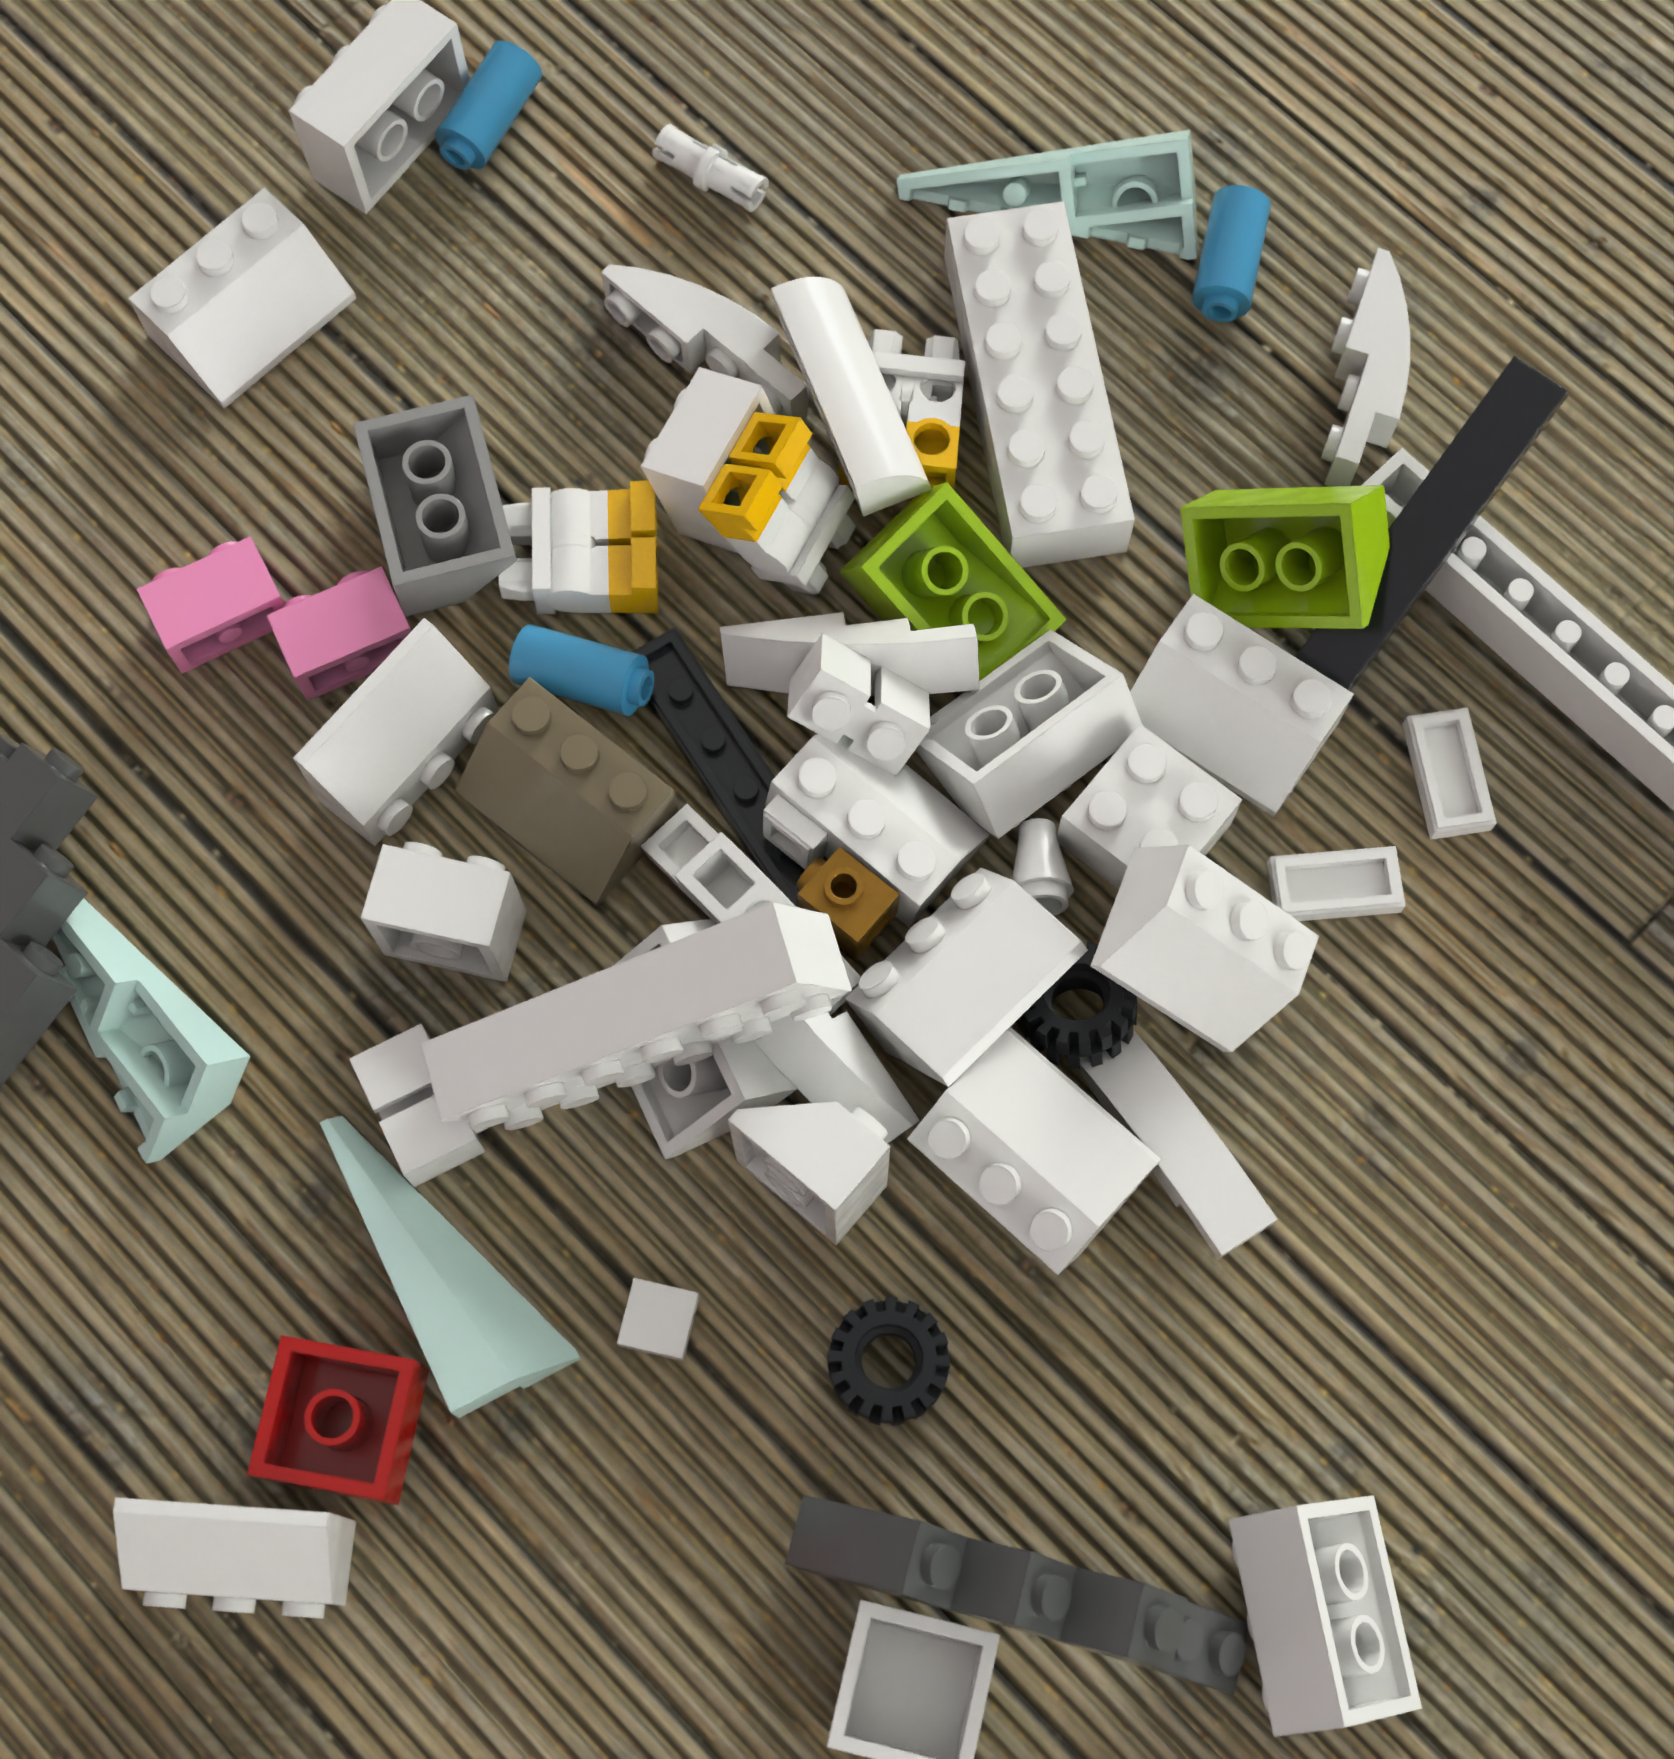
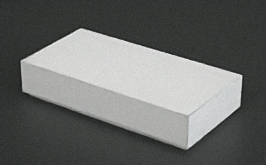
M1468 707L1407 716L1402 725L1430 840L1491 831L1497 823Z
M1396 846L1270 856L1267 862L1272 903L1297 921L1401 913L1406 906Z

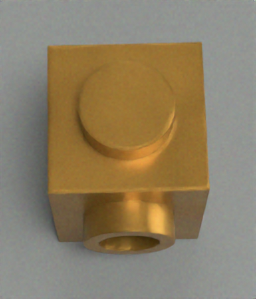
M840 846L827 861L821 857L816 858L805 869L796 884V887L800 890L797 894L798 908L828 914L838 946L855 960L863 954L898 912L900 894Z

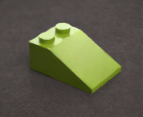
M945 482L931 486L932 490L915 496L839 572L884 621L908 618L911 631L974 624L978 642L980 681L1050 629L1055 632L1067 619L950 484Z

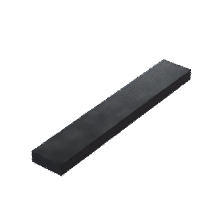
M1514 355L1389 527L1390 549L1368 626L1363 629L1316 628L1296 655V658L1351 691L1570 393Z
M674 627L632 651L646 656L649 670L654 672V688L648 704L754 864L798 907L797 894L800 890L796 887V884L805 869L766 839L762 833L763 810L765 809L771 781L775 776Z

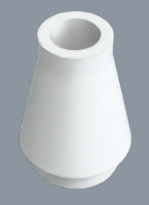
M1036 818L1026 820L1018 826L1019 840L1012 880L1055 916L1068 908V898L1074 892L1056 837V826L1054 822L1048 819Z

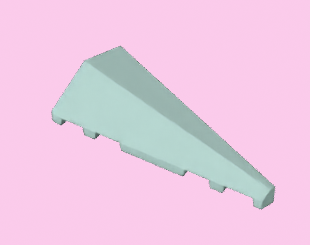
M1190 130L901 174L897 178L898 194L901 200L910 201L915 199L948 206L949 210L963 213L966 211L986 213L1064 201L1071 235L1082 238H1089L1091 236L1125 243L1127 247L1139 250L1149 248L1177 254L1179 258L1187 260L1197 259L1196 189Z
M83 898L52 937L65 963V966L59 972L77 989V992L69 1001L95 1057L108 1059L122 1087V1090L118 1091L114 1096L120 1112L134 1113L146 1139L137 1148L146 1164L160 1161L231 1104L250 1055Z
M343 1116L329 1118L320 1122L451 1414L460 1418L520 1386L525 1389L581 1359L577 1350Z

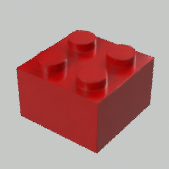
M281 1335L247 1475L268 1482L398 1506L429 1369L415 1359Z

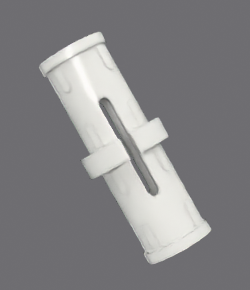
M671 124L666 125L657 136L654 144L663 149L655 147L652 150L653 158L672 166L692 178L695 187L704 192H707L710 188L744 207L749 212H753L761 204L766 192L758 188L766 189L769 185V179L728 158V153L724 148L716 144L709 147L678 130Z

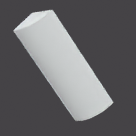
M824 277L799 278L772 287L771 291L780 323L863 517L932 490L844 288L838 282Z

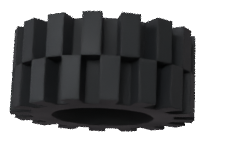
M1087 942L1086 948L1088 951L1020 1016L1025 1038L1030 1037L1031 1045L1040 1053L1046 1048L1047 1059L1053 1064L1058 1065L1061 1056L1066 1055L1068 1056L1069 1068L1080 1069V1057L1089 1056L1091 1067L1103 1064V1051L1106 1050L1112 1059L1121 1053V1040L1129 1044L1134 1035L1133 1025H1137V996L1091 967L1098 947L1096 943ZM1085 989L1098 994L1104 1004L1102 1010L1096 1016L1086 1020L1075 1021L1058 1016L1053 1009V1003L1057 996L1066 991Z
M885 1297V1301L874 1302V1299L863 1302L862 1307L856 1311L851 1309L843 1317L841 1325L834 1330L828 1350V1371L834 1392L839 1401L842 1400L848 1407L849 1412L856 1417L861 1416L869 1420L868 1423L876 1425L892 1423V1426L902 1425L905 1421L913 1418L916 1420L924 1415L928 1408L932 1405L934 1406L941 1396L950 1369L948 1340L945 1332H941L937 1326L938 1321L930 1312L927 1315L921 1311L919 1304L910 1300L908 1304L899 1302L897 1297ZM895 1336L904 1340L911 1347L915 1356V1369L912 1376L904 1384L893 1388L880 1387L870 1381L864 1373L862 1367L864 1350L876 1338Z

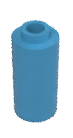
M496 41L492 45L435 132L436 141L440 146L439 151L443 158L451 165L462 170L469 168L482 169L486 165L542 79V70L539 64L528 52L508 41Z
M1230 185L1219 189L1213 196L1192 302L1206 318L1215 322L1233 321L1235 318L1247 314L1251 308L1271 208L1269 198L1255 188L1244 185Z
M528 624L517 635L510 653L509 676L514 684L521 686L530 677L552 695L626 716L632 715L639 706H645L653 692L655 676L654 672L649 670L646 656Z

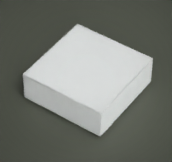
M777 794L763 810V836L802 868L806 869L816 858H823L825 856L828 833Z
M633 1278L617 1340L618 1346L684 1362L700 1298L699 1293Z

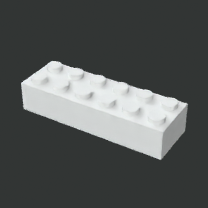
M1064 201L947 218L944 258L1003 547L1022 568L1127 552L1135 518Z
M771 902L421 1043L441 1121H469L470 1129L472 1130L504 1123L505 1130H515L542 1121L544 1119L542 1110L560 1104L561 1109H570L591 1103L599 1099L597 1089L616 1082L617 1087L623 1088L649 1081L656 1077L654 1067L671 1060L674 1061L676 1066L704 1060L714 1054L711 1045L731 1037L733 1043H744L764 1037L772 1032L770 1022L791 1015L794 1021L822 1015L832 1009L830 999L849 993L852 989L829 915Z

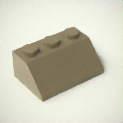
M530 677L487 722L454 790L458 797L596 907L603 902L645 854L641 845L678 812L673 788Z

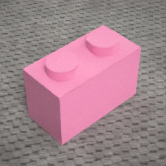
M251 536L239 542L231 541L220 544L212 549L208 556L183 568L164 570L157 574L150 583L137 588L167 653L181 674L272 632V627L266 615L279 610L284 604Z
M382 566L371 571L362 570L350 573L343 577L336 586L312 596L300 595L291 598L279 610L266 615L290 671L306 701L372 674L411 632Z

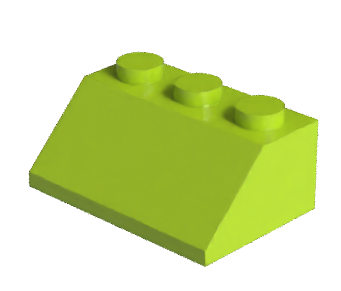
M1384 485L1214 490L1180 507L1190 596L1195 594L1248 628L1363 629L1368 626L1390 549Z

